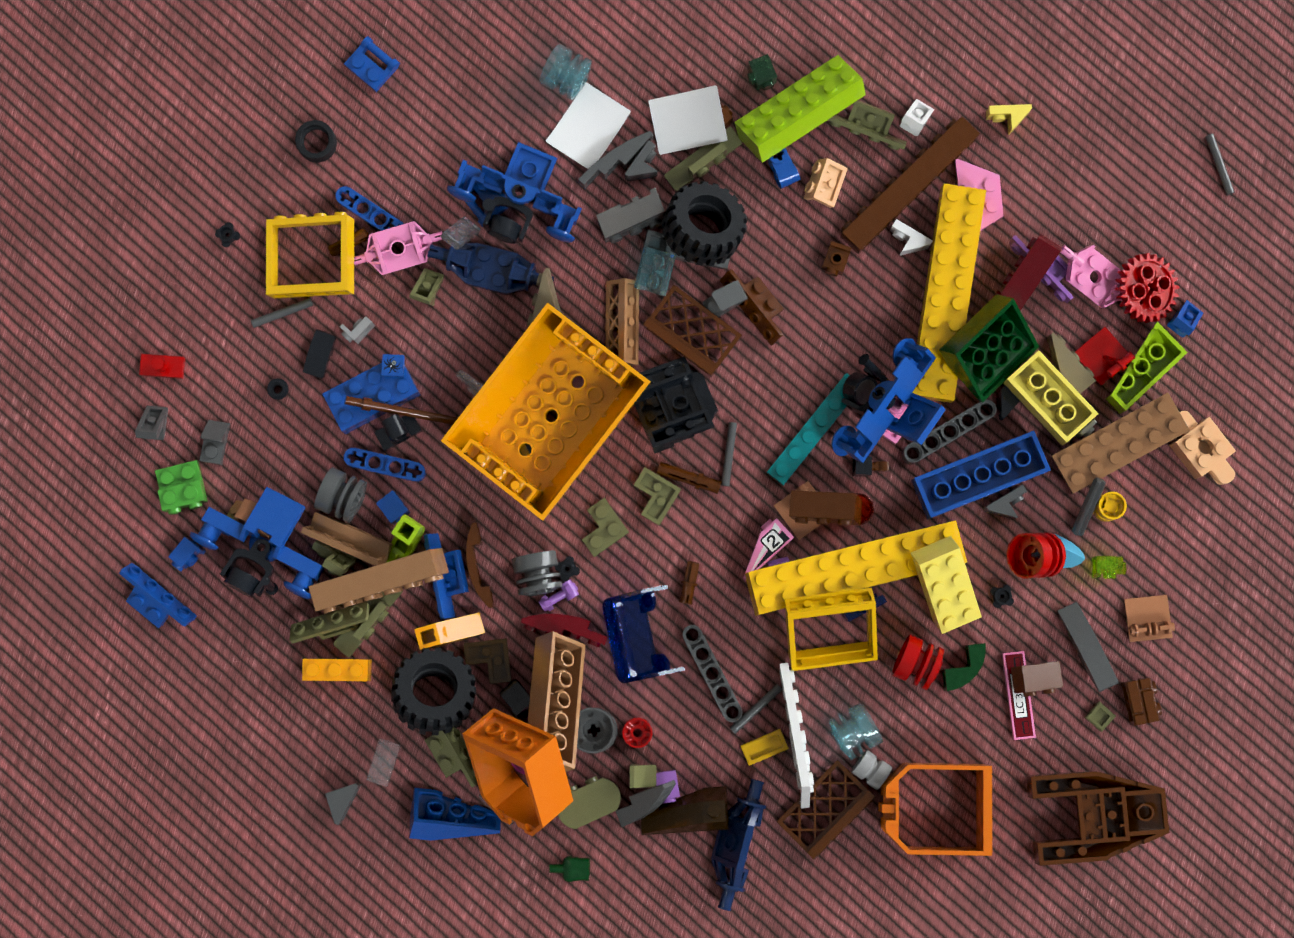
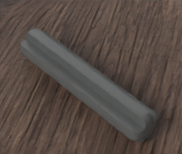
M1094 478L1072 527V532L1075 535L1083 536L1106 485V482L1101 478Z

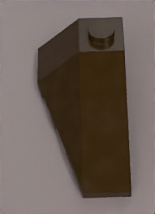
M727 786L702 788L677 798L675 802L660 805L654 812L641 819V834L654 835L729 830Z

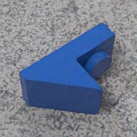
M1186 300L1168 322L1167 326L1182 338L1186 335L1189 336L1197 326L1203 312Z

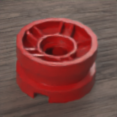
M640 717L628 720L622 730L625 743L633 748L646 746L651 741L653 735L650 723ZM637 728L642 731L639 737H635L633 731Z

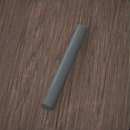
M1209 134L1205 138L1226 196L1235 192L1214 134Z
M311 298L255 318L251 320L253 328L314 305Z
M729 422L721 483V486L726 487L730 486L737 429V423Z
M778 684L769 690L730 727L734 734L742 729L782 691Z

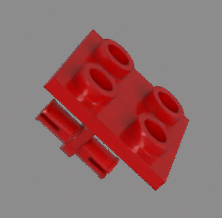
M1106 327L1102 328L1075 351L1080 358L1079 362L1093 372V378L1100 386L1120 370L1124 371L1127 368L1126 365L1135 359V356L1130 351L1127 352Z

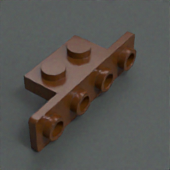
M730 269L720 279V282L723 286H726L736 280L739 281L748 299L738 306L741 307L750 321L757 327L764 339L771 346L774 345L783 336V333L773 322L772 318L780 314L784 308L759 276L744 285L735 272Z

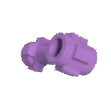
M571 579L562 584V590L549 598L546 595L541 597L542 599L538 602L544 612L553 610V605L565 597L569 601L579 595L578 588L574 582L572 583Z

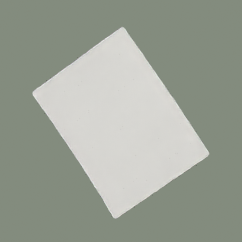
M585 82L566 113L546 139V142L589 169L601 158L631 111Z
M716 85L648 101L660 155L728 140Z

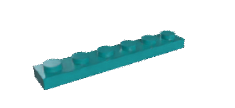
M846 373L767 471V474L784 486L846 408L841 401L844 398L843 385L850 376Z

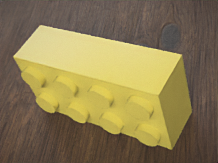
M1039 350L1004 382L1010 391L1062 446L1098 415V412Z
M951 536L911 552L933 622L942 634L982 617L961 549Z

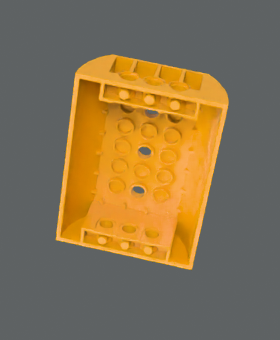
M547 303L441 439V442L544 521L651 382ZM577 376L584 379V384L580 388H575L572 384L573 379ZM550 410H555L558 414L554 422H549L546 418ZM524 444L531 446V453L527 456H523L520 453V448Z

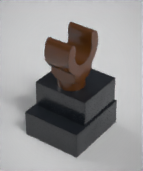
M868 456L864 463L852 458V476L855 477L871 476L872 471L887 472L889 470V462H872L871 456Z

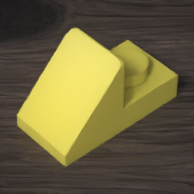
M1032 104L989 106L986 111V120L1003 122L1007 119L1008 135H1010L1029 114Z

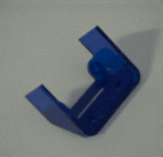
M667 585L636 590L607 598L603 602V614L615 671L621 683L685 671L684 666L670 669L668 658L664 654H656L647 612L653 611L656 606L654 593L668 589Z

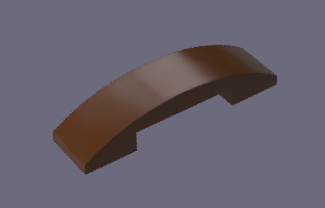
M475 522L472 523L467 538V567L477 594L491 609L495 608L491 587H482L474 546L482 545L479 525Z

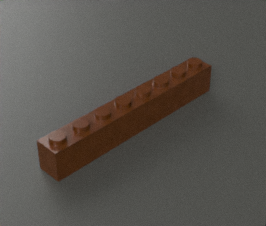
M963 116L957 121L953 119L946 126L947 131L943 135L939 133L931 141L933 145L928 149L924 147L916 155L918 159L913 164L909 162L901 170L903 174L898 179L894 176L887 183L886 186L888 188L883 193L879 191L871 199L873 203L868 208L863 206L856 214L858 217L853 222L849 220L841 228L843 232L840 237L857 254L866 248L977 140L980 133Z

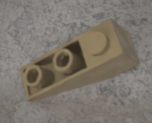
M546 268L543 274L539 273L536 285L540 287L538 294L535 293L532 300V306H535L534 313L529 315L528 326H530L547 303L561 313L550 268Z
M1053 332L1047 337L1054 367L1081 394L1096 381L1093 378V372L1079 362V356L1065 346L1066 342L1059 334L1056 335Z

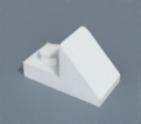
M916 99L901 120L900 127L914 136H918L934 109Z
M897 219L890 229L896 239L908 241L900 256L928 249L933 240Z

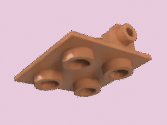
M807 481L795 491H815V489ZM791 494L775 504L774 507L796 538L800 540L821 524H816L814 521H808L807 524L795 523V520L789 517Z
M1167 595L1124 599L1129 642L1173 638L1172 631H1175V625L1170 620Z

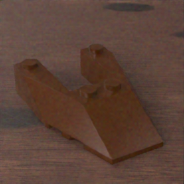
M1097 771L1026 775L1029 798L1076 797L1080 838L1033 841L1034 861L1039 866L1106 861L1113 856L1125 853L1136 846L1170 833L1165 788Z

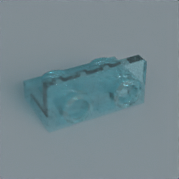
M644 247L634 288L666 296L676 254Z

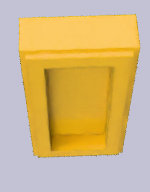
M781 729L740 745L749 766L789 749Z

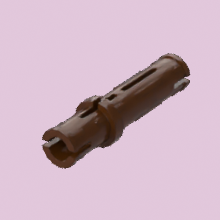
M662 461L657 470L658 475L695 486V489L699 490L701 488L718 494L722 481L704 476V473L700 472L697 474Z

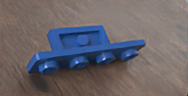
M438 533L424 535V547L426 550L442 548ZM461 550L444 553L449 573L443 575L444 579L433 582V591L435 592L440 619L455 617L451 596L469 592Z
M130 563L120 570L119 574L135 586L126 602L157 628L164 625L169 615L184 627L197 617L188 607L161 587L157 581L144 573L140 567Z

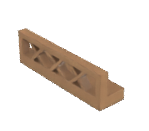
M627 278L606 281L605 347L611 352L617 348L618 357L631 366L638 365L639 281ZM619 285V291L615 297L613 295V286ZM617 306L618 314L614 317L613 310ZM617 327L618 335L614 338L613 331Z
M320 511L314 513L311 525L303 527L301 531L304 535L374 566L387 562L393 546L388 541Z

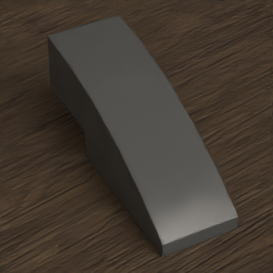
M675 780L629 796L631 805L616 810L621 827L636 822L654 812L670 795L676 785Z

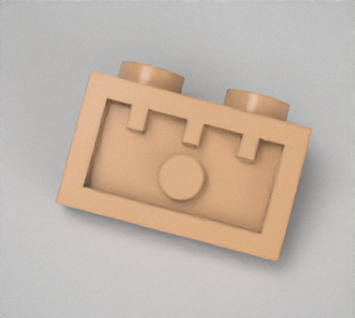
M828 158L817 160L812 167L810 181L805 186L804 199H813L829 208L834 207L848 168Z

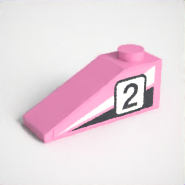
M777 518L774 521L769 519L761 526L763 531L759 535L745 573L763 567L794 538Z

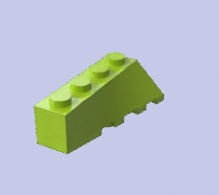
M1156 322L1135 355V359L1132 360L1113 392L1105 399L1119 414L1125 412L1188 352Z

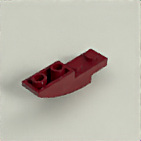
M540 614L521 619V623L525 624L524 628L535 633L539 629L545 631V634L553 631L563 635L566 630L568 631L567 636L578 640L582 636L588 639V644L600 647V644L605 645L608 639L607 636L588 630L591 621L580 617L563 614Z

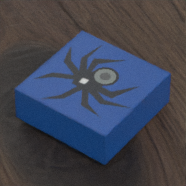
M383 354L381 376L404 378L405 356Z

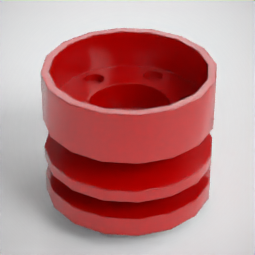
M1049 532L1018 534L1011 540L1007 549V563L1011 571L1016 576L1024 579L1053 577L1062 570L1066 560V551L1061 539Z
M909 634L897 656L892 676L906 681L911 674H914L913 685L917 686L922 679L921 689L928 690L942 666L944 649L938 647L934 654H932L934 644L930 643L925 651H923V639Z

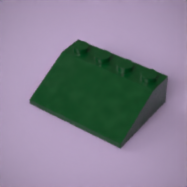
M996 294L939 351L948 367L973 395L983 403L1039 348V345L1014 298Z

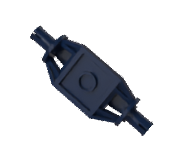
M453 242L449 249L433 244L430 245L429 249L431 251H428V257L446 261V270L452 271L466 285L510 295L521 291L529 292L531 286L537 284L539 273L535 270L536 263L531 264L518 253L480 243L457 244ZM455 263V264H458V265H460V266H463V267H464V270L461 269V268H459V267H457V266H455V265H453V264ZM513 281H526V283H513Z
M755 779L750 780L747 797H744V799L737 798L738 802L728 810L729 830H718L711 856L718 879L715 884L723 888L718 908L731 911L735 892H745L743 886L749 870L744 868L747 860L754 827H760L763 809L767 807L759 801L764 782ZM746 806L750 807L744 818L738 817ZM725 867L730 869V882L727 881Z

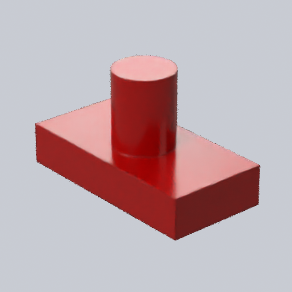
M141 354L139 375L183 379L185 357Z

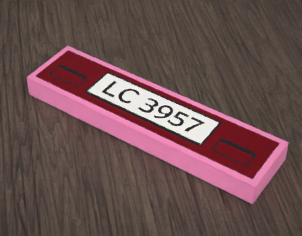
M1024 651L1002 653L1013 740L1036 738L1031 697H1023V693H1014L1011 667L1026 665Z

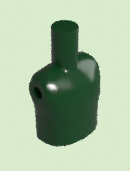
M566 856L563 859V864H550L549 872L562 873L563 879L566 882L589 881L590 858Z

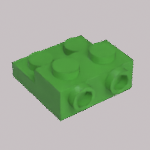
M198 460L155 470L162 511L172 515L182 512L181 509L189 507L190 510L201 508L202 503L208 502Z

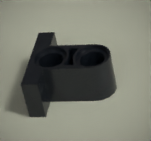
M395 414L382 421L383 427L374 433L383 450L387 451L422 432V429L416 418L401 417L399 414Z
M514 679L499 694L510 706L513 713L521 721L528 723L530 694L517 679Z

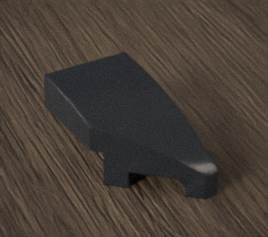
M1006 385L999 391V396L996 398V404H999L1000 414L998 416L1000 421L1020 401Z

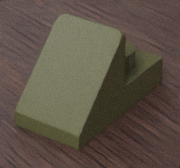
M424 268L409 298L434 306L436 294L443 282L444 275Z
M630 764V788L655 787L657 785L656 765Z

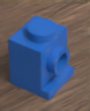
M184 537L168 557L173 560L171 564L179 571H182L184 568L187 569L188 566L192 567L198 560L197 555H204L206 551L190 538Z

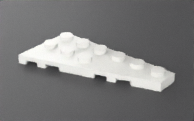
M781 663L780 678L783 697L786 700L787 720L790 721L789 735L794 767L797 769V786L799 790L801 789L800 805L801 809L809 808L810 793L814 792V780L809 767V752L806 751L805 731H800L799 723H803L801 710L796 709V703H799L798 692L793 690L792 683L795 682L794 670H789L788 663Z

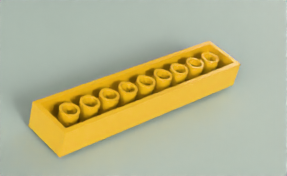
M943 184L940 189L917 344L928 348L936 359L912 392L929 400L952 403L955 400L958 377L948 367L939 349L967 321L986 190L951 184Z
M955 520L745 573V578L755 616L785 609L784 599L865 589L917 576L911 552L949 536L958 544L964 562L967 563L957 522Z

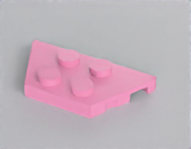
M956 159L954 162L957 186L986 190L981 231L1003 218L1000 176Z

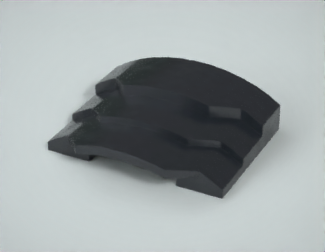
M685 356L640 372L651 383L634 403V406L654 454L675 446V443L694 437L695 434L714 428L712 420L718 412V408L703 374L691 370Z

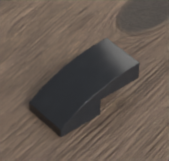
M316 329L306 357L303 373L319 378L325 377L337 335Z

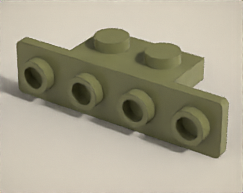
M859 100L854 103L849 118L836 114L828 119L829 124L838 128L844 126L849 128V132L856 135L862 133L867 135L869 140L877 143L883 141L888 143L887 146L894 150L905 149L907 143L905 140L888 134L895 114Z
M732 127L726 129L727 141L701 147L664 175L675 192H678L681 187L689 184L695 178L704 176L710 167L723 162L726 159L725 156L742 145L743 142Z
M402 592L385 596L383 593L382 598L367 601L369 604L368 621L362 622L357 630L340 634L333 645L347 657H351L361 643L373 635L375 632L374 627L378 622L382 623L389 615L387 611Z
M367 602L359 603L291 625L289 640L292 644L316 636L324 640L357 630L362 622L368 621L369 604Z
M453 726L449 733L444 734L443 731H439V735L430 736L425 739L446 778L461 769L471 787L478 785L465 741L458 729Z

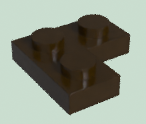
M507 638L463 643L466 664H488L490 684L512 681Z

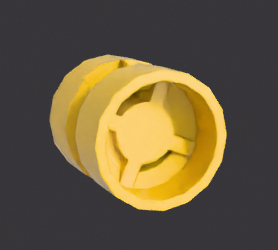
M1118 492L1102 494L1093 514L1097 519L1104 522L1118 519L1126 511V500Z

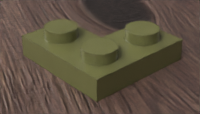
M644 467L634 484V487L651 496L641 516L660 526L680 493L681 488Z
M605 498L587 509L599 526V528L582 539L594 558L629 533Z
M318 540L314 542L311 548L320 557L326 558L322 566L335 576H342L356 565L358 558Z

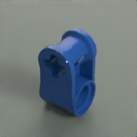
M785 148L776 154L778 157L782 156L780 161L778 158L774 159V156L767 160L780 189L800 180L798 170Z

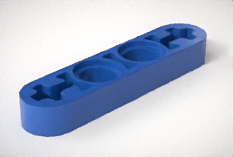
M340 187L336 192V200L342 207L379 231L385 230L390 222L394 227L404 224L350 187ZM349 192L350 198L355 201L354 204L347 199L342 201L341 194ZM361 203H366L369 206L368 211L364 214L357 211V207ZM379 214L386 216V221L382 225L375 223V217Z
M350 448L344 454L345 463L352 468L412 482H420L426 476L425 467L418 462L358 448ZM357 452L356 455L358 457L364 458V454H367L364 461L365 466H361L363 462L358 460L352 463L349 455ZM372 457L380 459L381 462L378 468H371L369 466V460ZM397 461L401 464V470L398 473L390 471L389 468L392 462ZM405 464H409L407 468L415 470L416 466L419 467V470L422 472L421 475L413 478L414 475L412 473L406 472V476H402L405 472Z

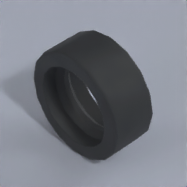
M312 120L305 122L296 132V148L303 158L310 162H324L332 157L336 151V135L330 126L323 121ZM313 130L325 132L328 136L326 149L319 153L309 152L304 146V138L309 132Z

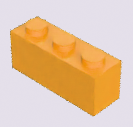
M303 659L302 681H371L372 660Z

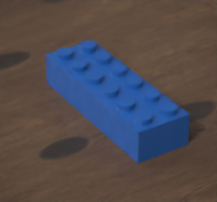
M1031 431L915 477L911 482L925 516L929 520L1051 471L1035 431Z

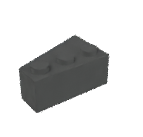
M656 187L651 189V194L639 199V196L632 198L633 202L622 206L619 204L596 215L606 243L611 242L613 244L621 241L622 237L628 234L635 236L640 234L644 228L650 226L652 229L662 225L665 210Z

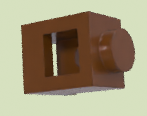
M831 241L822 267L823 270H826L825 273L831 276H842L852 247ZM833 257H840V261H833Z

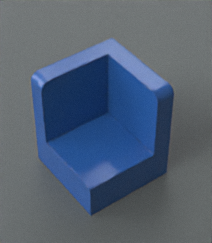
M394 490L376 503L393 525L399 522L402 515L411 513Z

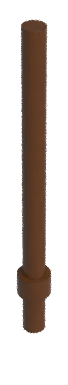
M346 396L344 401L346 405L361 407V410L365 411L372 409L453 425L458 417L372 401V398L367 397L360 399Z

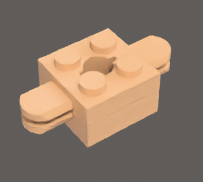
M1181 411L1180 414L1190 431L1182 434L1169 445L1195 479L1209 473L1219 485L1231 482L1235 477V471L1226 461V458L1236 452V450L1210 417L1197 423L1188 411Z

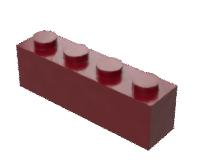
M1039 234L1037 239L1032 237L1026 247L1029 251L1025 257L1020 255L1014 265L1017 269L1013 274L1008 273L1003 281L1005 287L1001 292L997 290L994 296L998 294L1014 298L1020 311L1062 249L1061 246L1042 234Z

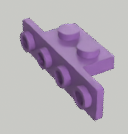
M1016 235L1010 239L1011 250L1015 254L1025 257L1029 249L1026 248ZM1058 255L1041 282L1046 286L1049 285L1055 291L1054 295L1058 300L1068 303L1073 296L1059 282L1066 276L1068 265Z

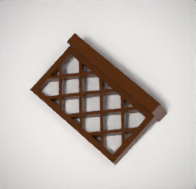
M675 285L672 286L651 316L643 324L644 328L682 356H685L686 359L711 377L742 337V334ZM674 292L682 296L683 305H670V297ZM685 299L691 304H685ZM686 307H697L700 317L688 319ZM684 308L685 320L673 321L671 310ZM669 310L670 322L661 323L655 319L660 311ZM702 312L708 316L702 317ZM713 319L716 321L717 330L705 332L703 320ZM701 320L702 332L690 334L688 322ZM686 323L687 334L678 336L674 333L673 324ZM719 324L725 329H719ZM666 325H671L672 330L666 327ZM729 331L736 336L731 343L722 344L720 333ZM718 333L719 345L707 347L705 335ZM703 335L705 347H693L690 337ZM688 337L689 343L682 338ZM722 347H727V349L723 353ZM720 348L721 357L716 363L708 358V349ZM705 350L706 356L700 351Z
M838 760L813 785L814 797H810V800H814V813H801L799 798L777 821L813 860L875 799V796ZM837 767L844 772V782H831V773ZM829 776V782H823ZM847 776H848L853 782H847ZM819 785H829V797H816V788ZM831 785H844V797H832ZM847 785H857L862 792L857 797H847ZM816 800H829V813H816ZM832 800H845V809L841 813H832ZM847 800H853V801L847 806ZM798 807V813H792ZM788 816H798V828H788L783 821ZM801 816H814V829L801 828ZM816 816H829V826L826 829H816ZM792 831H798V837ZM801 831H814V841L808 847L801 841ZM816 831H823V832L817 837Z

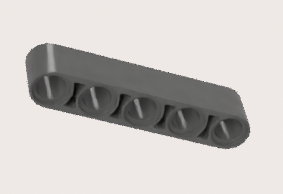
M990 400L977 403L929 433L927 438H932L935 441V448H928L925 441L922 445L912 442L903 449L901 453L902 460L909 465L916 464L991 419L996 413V405ZM981 406H987L990 409L988 416L981 413ZM964 416L971 419L972 425L970 427L962 423ZM945 427H950L953 430V437L950 438L944 435ZM908 449H914L917 452L916 459H910L907 456Z
M696 625L687 626L683 631V640L725 720L729 722L738 721L742 716L741 706L701 629ZM689 629H695L698 632L697 640H688L686 632ZM699 648H705L708 651L706 660L702 661L696 657V651ZM710 667L718 670V677L714 680H710L706 676V671ZM721 686L728 690V696L725 699H719L716 695V690ZM730 706H735L738 709V715L733 719L728 718L726 715V710Z

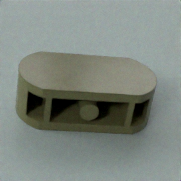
M597 776L585 780L586 785L580 788L577 785L570 787L573 802L558 814L561 822L569 828L577 829L616 811L621 801V792L617 784L609 778L602 777L598 779Z

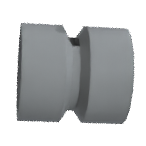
M865 750L854 765L851 773L861 780L866 778V783L878 790L889 776L892 767L883 760L877 761L876 755L869 750Z

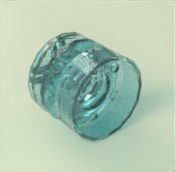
M558 44L551 52L543 68L540 84L553 90L561 83L559 93L564 95L567 92V98L573 100L579 91L582 90L589 77L592 60L589 58L583 60V55L578 54L571 60L572 49Z
M861 702L848 709L851 718L848 721L842 714H838L841 725H838L834 718L828 720L834 740L840 750L850 760L856 758L852 750L854 747L860 755L863 754L862 742H865L870 749L883 743V739L874 721Z

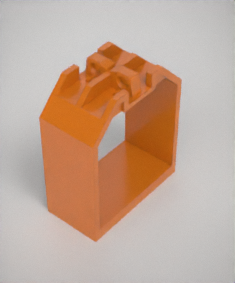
M495 708L462 733L481 796L501 821L510 825L513 820L526 834L534 836L573 802L556 736ZM512 763L524 769L529 787L516 774Z
M902 763L882 784L881 795H883V802H878V811L883 813L881 829L906 854L992 856L991 765ZM910 769L976 770V847L906 846L899 839V780Z

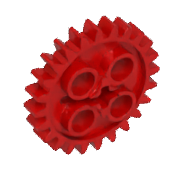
M1157 254L1135 255L1134 258L1127 259L1128 263L1122 264L1124 270L1117 272L1121 278L1115 279L1120 284L1119 287L1115 288L1116 291H1120L1116 299H1122L1119 306H1126L1124 313H1131L1130 318H1137V322L1145 321V323L1160 321V318H1166V313L1172 312L1170 306L1177 304L1173 298L1179 297L1175 293V289L1180 287L1174 285L1178 277H1172L1175 270H1168L1170 263L1163 264L1164 258H1157Z

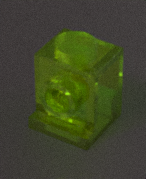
M1092 557L1093 579L1101 578V575H1103V579H1116V575L1126 574V562H1123V557Z

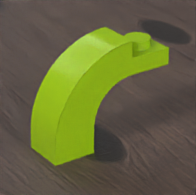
M402 515L391 533L394 535L391 542L393 546L387 562L412 555L423 536L425 527L408 515Z

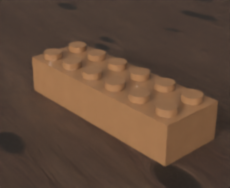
M1166 393L1052 455L1051 458L1070 492L1073 494L1092 484L1094 478H1103L1190 431L1171 396L1169 393Z
M437 548L308 587L315 612L323 610L324 614L343 609V606L346 608L363 603V599L366 602L382 598L383 593L385 596L402 592L403 587L404 589L422 586L424 585L423 581L429 583L444 579L443 575L449 573L443 549Z
M552 631L536 637L528 724L556 736L564 768L567 772L574 770L576 764L585 644Z

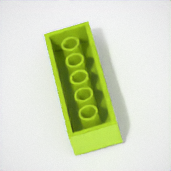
M837 55L735 121L738 137L763 163L865 96L863 78Z

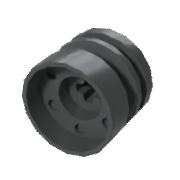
M332 467L320 485L314 508L329 514L336 507L335 517L340 519L343 516V520L350 523L362 506L367 482L361 479L357 483V477L352 476L345 483L347 473Z
M555 550L527 554L512 559L514 573L524 574L525 578L517 580L516 585L526 584L527 586L518 589L519 596L543 595L563 587L562 581L552 582L553 578L561 576L560 573L550 572L549 569L558 565Z
M601 708L581 710L577 748L585 753H601L608 750L615 743L618 736V726L615 718L608 711ZM593 724L600 728V732H597L596 737L593 733L589 732V729L593 728Z

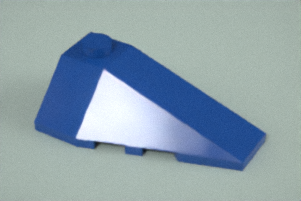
M414 788L410 815V839L432 841L500 833V818L494 811L479 805H467L462 803V799L457 797L455 799L443 796V792L438 790Z

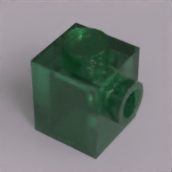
M766 54L748 61L749 73H747L750 84L755 85L756 90H768L774 87V84L777 82V74L769 55Z

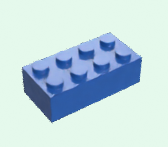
M382 363L322 393L338 426L344 434H348L387 413L372 409L365 411L361 410V407L344 404L346 396L360 399L367 397L372 398V401L401 406L421 396L406 365H404V378L382 377Z

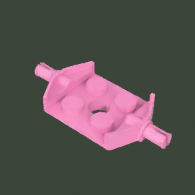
M413 221L369 234L366 252L354 257V260L361 259L355 261L354 265L367 262L381 275L426 263L428 261L430 245L433 242L445 240L444 236H440L443 235V232L427 234ZM395 242H401L404 245V251L401 254H395L392 251V245Z
M1063 245L1060 253L1068 258L1067 282L1100 308H1105L1117 301H1122V299H1116V296L1120 294V291L1115 290L1116 287L1120 286L1115 281V279L1121 278L1117 273L1120 271L1118 267L1096 251L1094 245L1087 246L1078 252H1073L1066 245ZM1092 271H1095L1098 275V280L1095 283L1090 279Z

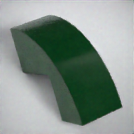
M986 643L965 645L967 667L942 669L944 691L958 689L973 680L983 665Z

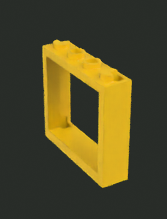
M335 212L334 215L329 216L325 213H315L313 217L296 214L294 218L274 216V219H266L267 296L276 299L354 294V219L347 215L346 212ZM341 224V282L278 286V228Z
M872 588L784 599L788 655L791 670L798 671L878 660L876 601ZM866 610L867 642L796 651L794 619Z

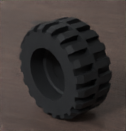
M693 182L675 192L663 215L662 232L664 238L668 239V246L674 248L676 255L683 256L684 260L689 263L691 261L695 262V265L702 266L703 263H706V266H713L715 263L721 264L725 262L726 259H729L734 254L746 233L747 215L744 213L743 205L738 203L739 199L729 193L730 190L722 189L715 183L710 185L708 182H700V184ZM700 214L710 218L716 223L720 233L712 234L701 231L694 226L689 215Z
M435 647V651L423 648L422 653L418 654L415 651L410 654V659L404 658L401 666L397 667L392 681L391 701L393 702L394 712L399 714L398 719L402 723L407 722V728L412 731L415 728L419 729V734L423 735L426 734V731L432 732V736L439 735V731H443L446 734L451 732L453 726L457 729L462 725V720L468 718L475 699L476 681L474 675L471 674L472 669L469 664L464 665V659L460 655L457 658L454 657L453 651L447 650V652H442V648ZM430 676L440 677L453 687L454 696L445 705L437 707L427 706L415 698L413 686L422 678Z

